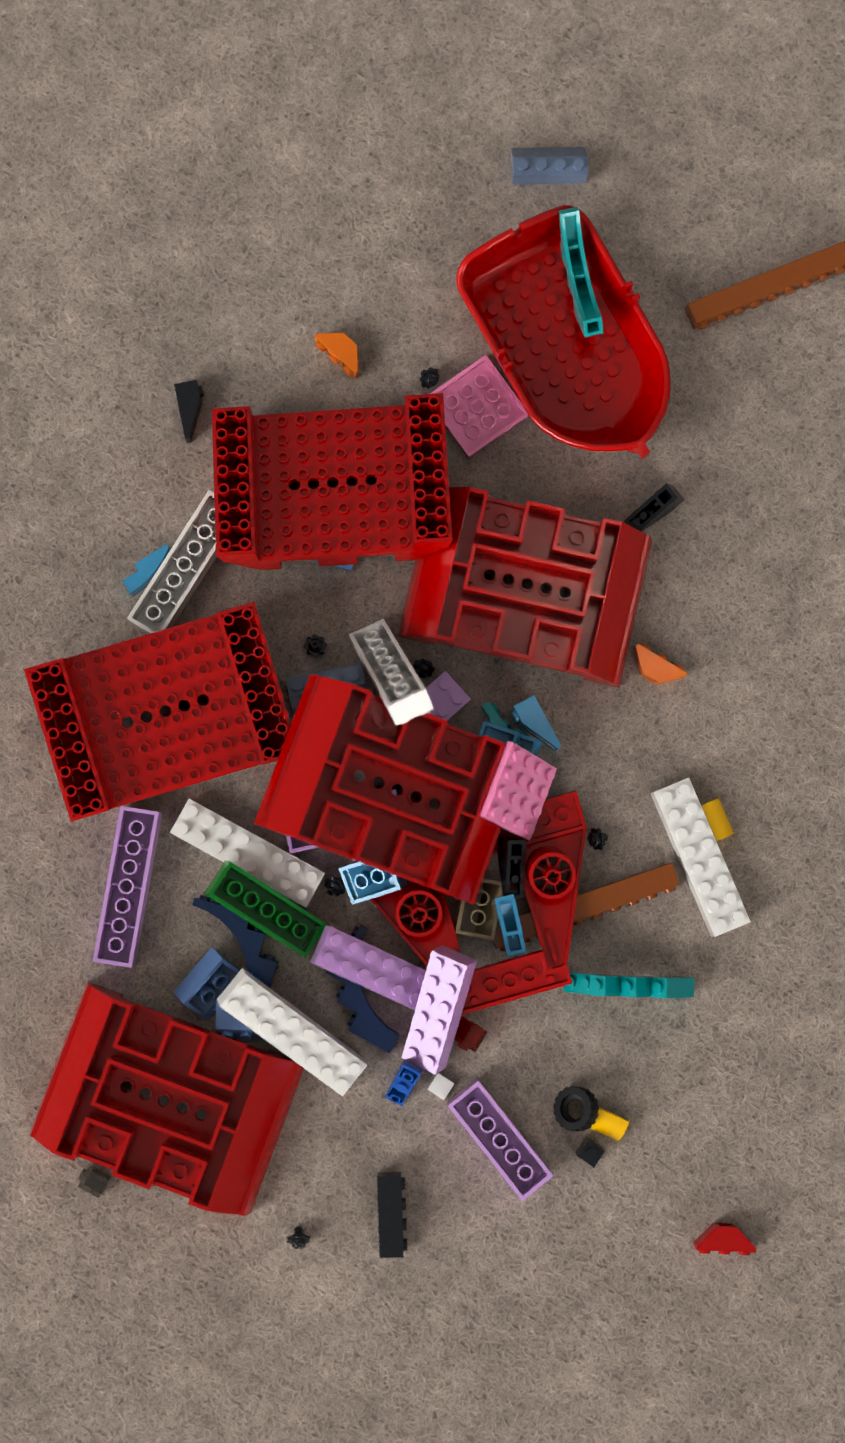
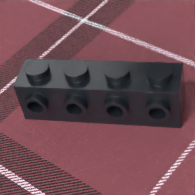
M401 1172L377 1173L380 1258L404 1257V1251H407V1238H403V1231L407 1230V1219L402 1216V1210H406V1198H402V1190H405V1177H401Z

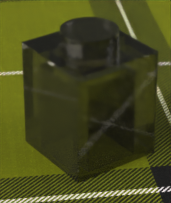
M91 1165L87 1170L83 1169L78 1178L80 1180L78 1187L99 1198L112 1176Z

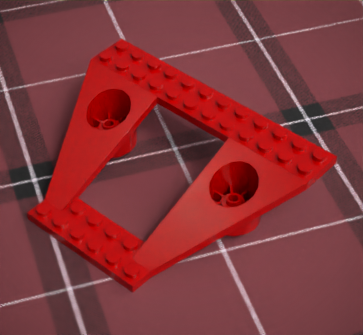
M576 790L546 798L531 840H526L524 891L542 950L476 968L461 1015L572 984L567 963L587 830ZM504 828L501 829L499 837H519ZM498 840L492 855L498 853ZM556 856L558 859L555 864L549 863L548 857ZM546 858L547 864L544 867L537 865L540 860ZM562 859L565 860L567 868L559 869L560 861ZM535 867L539 868L541 875L533 877ZM568 871L566 880L562 879L561 873ZM543 878L545 882L540 888L534 881ZM410 881V884L401 890L370 899L426 966H428L432 950L442 945L461 953L445 894ZM560 881L564 882L560 887L556 888V884ZM548 883L553 885V890H545ZM422 894L425 895L423 901H417L415 895ZM413 895L415 902H413L411 905L404 902L408 897ZM428 897L435 901L436 905L427 907L425 903ZM401 905L408 907L409 912L400 915ZM437 908L434 918L428 915L429 910ZM420 909V911L422 912L419 914L416 913V910ZM410 916L412 921L408 925L402 918ZM426 918L432 920L429 924L423 925ZM416 922L421 923L422 927H414L412 925Z

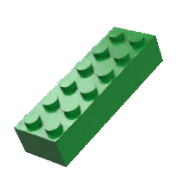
M227 860L224 861L204 892L209 898L305 958L327 925Z

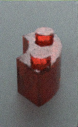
M461 1015L454 1040L458 1042L457 1046L465 1051L470 1049L476 1052L487 1031Z

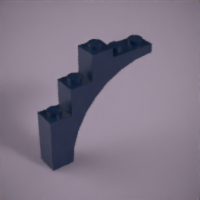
M200 895V898H194L193 906L214 915L231 930L243 951L248 972L271 989L279 961H276L275 956L264 954L263 957L260 956L266 933H263V931L255 926L249 929L250 923L219 903L211 902V898Z
M362 924L360 927L355 926L351 936L363 941L368 927ZM327 971L326 974L346 984L345 987L341 985L336 994L339 997L337 1002L357 1013V1015L352 1014L347 1024L350 1026L348 1031L390 1053L399 1034L388 1027L375 1014L366 999L362 986Z

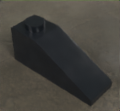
M197 380L174 384L184 437L187 443L192 441L202 406L201 397H204L203 387L198 385Z
M666 483L625 519L624 522L642 532L669 514L685 499L673 485Z
M499 837L498 863L503 896L514 894L515 899H523L526 840L519 837Z

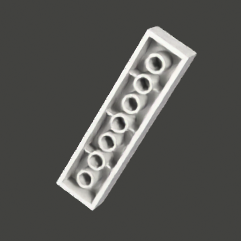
M208 490L127 617L131 623L149 634L173 627L217 557L215 503L212 491Z
M384 619L349 634L357 655L396 726L434 709L424 685Z
M690 778L650 793L710 936L716 937L750 923L751 921Z
M188 799L170 831L171 834L218 860L232 862L273 890L306 908L309 906L326 875L325 872L192 799Z
M244 968L239 971L217 999L222 1009L342 1097L367 1067L362 1056Z

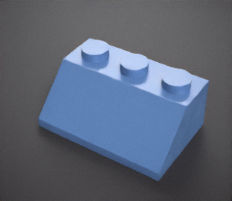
M211 947L173 992L185 1006L208 1020L216 1011V999L235 978L240 969L222 953Z
M216 999V1033L244 1041L251 1039L266 1041L222 1009Z

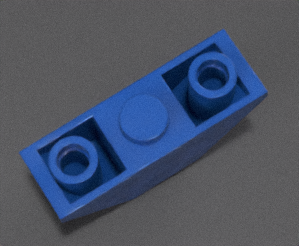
M404 1059L385 1098L402 1106L420 1077L422 1068Z

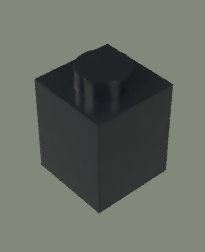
M586 1136L575 1153L583 1161L595 1167L605 1150Z

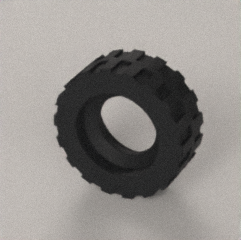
M570 1086L558 1093L559 1095L555 1098V1103L553 1104V1113L561 1127L566 1130L579 1132L590 1129L595 1124V1120L599 1115V1106L597 1099L594 1097L595 1095L590 1090L583 1087ZM573 1099H579L584 1104V1113L578 1119L572 1118L568 1113V1105Z

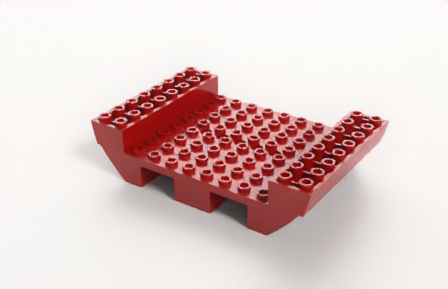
M443 393L406 395L405 405L266 415H253L250 406L212 408L216 556L225 563H233L259 570L282 569V562L318 559L320 567L358 564V557L395 554L396 562L413 561L446 549L453 541ZM369 477H374L377 479V482L374 485H369L366 483V480ZM354 478L358 482L355 486H349L347 481ZM330 480H337L338 485L332 488L328 486V482ZM312 481L319 482V486L315 489H311L309 487V483ZM298 482L300 487L297 490H292L289 488L291 483Z
M449 487L453 541L448 548L415 560L397 637L431 645L437 642L583 676V680L620 688L651 550V536L621 521L603 518L600 523L565 515L564 508L527 500L526 505L488 497L489 491L477 488ZM492 571L495 574V578L492 581L486 580L484 578L485 572ZM506 575L512 576L514 579L513 584H504L503 577ZM526 579L530 580L532 582V588L524 589L522 587V581ZM541 585H550L551 592L544 594L540 589ZM562 588L569 590L570 596L568 598L560 596L559 591Z
M255 602L69 658H61L24 669L70 822L260 764L264 765L277 761L291 725ZM201 694H205L209 698V702L205 706L200 705L198 702V697ZM182 700H187L190 703V708L187 711H182L179 707V703ZM164 705L169 706L171 709V714L167 717L163 716L160 712L161 707ZM144 711H149L152 714L150 722L142 720V713ZM127 716L133 719V725L130 728L123 725V719Z
M309 675L254 824L475 905L502 827L479 815L505 750L506 743L486 735L477 736L447 724V720L429 713L418 715L408 722L396 726L382 699L372 695V691L351 683L319 675ZM357 770H361L365 774L362 782H358L354 778ZM376 777H380L383 780V786L380 789H376L373 786V780ZM395 784L400 785L402 788L399 796L393 795L391 791L392 786ZM413 791H417L420 794V800L417 803L412 802L410 799ZM432 798L437 799L439 803L438 808L435 810L429 807V801Z
M87 981L32 1124L30 1137L34 1138L55 1155L71 1161L78 1157L112 1169V1176L149 1190L155 1185L190 1198L188 1204L202 1210L246 1216L252 1212L304 1068L285 1054L271 1049L265 1051L127 1000L123 998V994ZM124 1081H129L132 1084L130 1092H125L122 1089ZM142 1088L150 1090V1098H142L140 1094ZM161 1095L169 1097L170 1102L168 1105L163 1106L159 1103ZM179 1102L187 1103V1112L182 1113L178 1110ZM198 1109H204L207 1112L205 1119L201 1120L196 1116Z

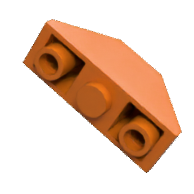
M319 333L314 336L315 346L321 352H327L330 355L329 359L337 365L339 363L347 376H353L356 379L359 377L357 344L344 333Z
M637 644L635 646L634 653L642 677L656 685L686 677L687 672L684 671L685 668L677 663L673 665L667 661L668 658L659 653L656 655L645 644Z

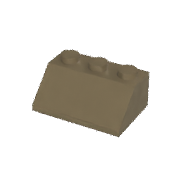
M483 879L475 905L461 900L455 933L494 941L498 921L494 898L502 897L503 891L500 881Z

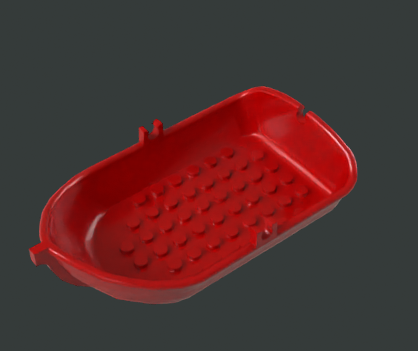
M561 205L520 223L519 228L515 231L510 228L466 255L456 275L459 293L530 419L543 432L572 447L588 451L613 452L627 450L631 453H637L641 459L649 456L650 451L645 443L651 439L667 411L670 399L671 376L669 361L662 343L639 305V293L634 294L632 281L626 283L590 219L579 210L584 252L594 296L602 316L603 334L584 337L574 314V303L568 287L567 270L561 256L559 211L574 208L573 206Z

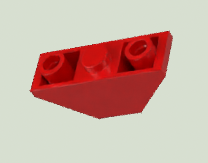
M712 1223L693 1242L695 1249L699 1250V1253L710 1254L711 1251H718L719 1254L729 1255L731 1252H738L740 1255H750V1252L756 1253V1247L733 1223Z

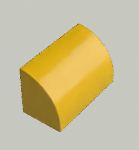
M719 798L701 805L716 841L734 834Z
M599 1107L598 1118H596L595 1124L590 1129L619 1141L624 1135L629 1121Z

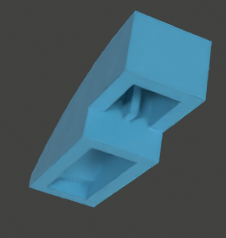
M167 544L135 563L134 565L138 571L122 581L133 597L142 591L152 580L171 550Z
M486 721L483 722L478 735H486L506 744L507 741L514 742L535 756H538L542 742L538 739Z
M514 894L494 898L506 956L527 952Z

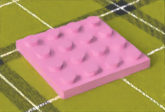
M487 355L430 393H443L445 427L468 459L529 417L521 401Z
M507 741L479 816L530 841L557 768L514 742Z

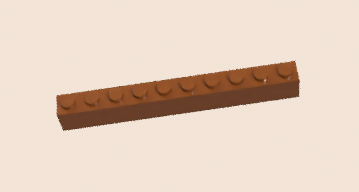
M845 241L688 303L685 311L693 329H705L710 326L711 322H722L731 314H734V316L740 315L746 308L751 307V309H755L764 301L772 302L778 299L779 295H790L799 287L805 289L811 286L814 281L819 280V282L827 280L830 277L829 275L844 273Z
M667 863L577 895L574 926L584 923V918L590 916L592 919L601 917L604 911L610 910V913L621 910V905L627 903L628 906L638 904L641 898L646 897L649 900L658 897V892L664 891L666 894L675 891V886L680 885L673 864ZM531 912L519 915L524 943L530 942V937L537 936L538 938ZM497 923L493 943L495 949L500 948L501 951H504L500 925Z

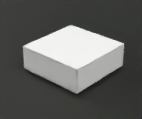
M437 1073L427 1090L444 1100L455 1083L442 1074Z

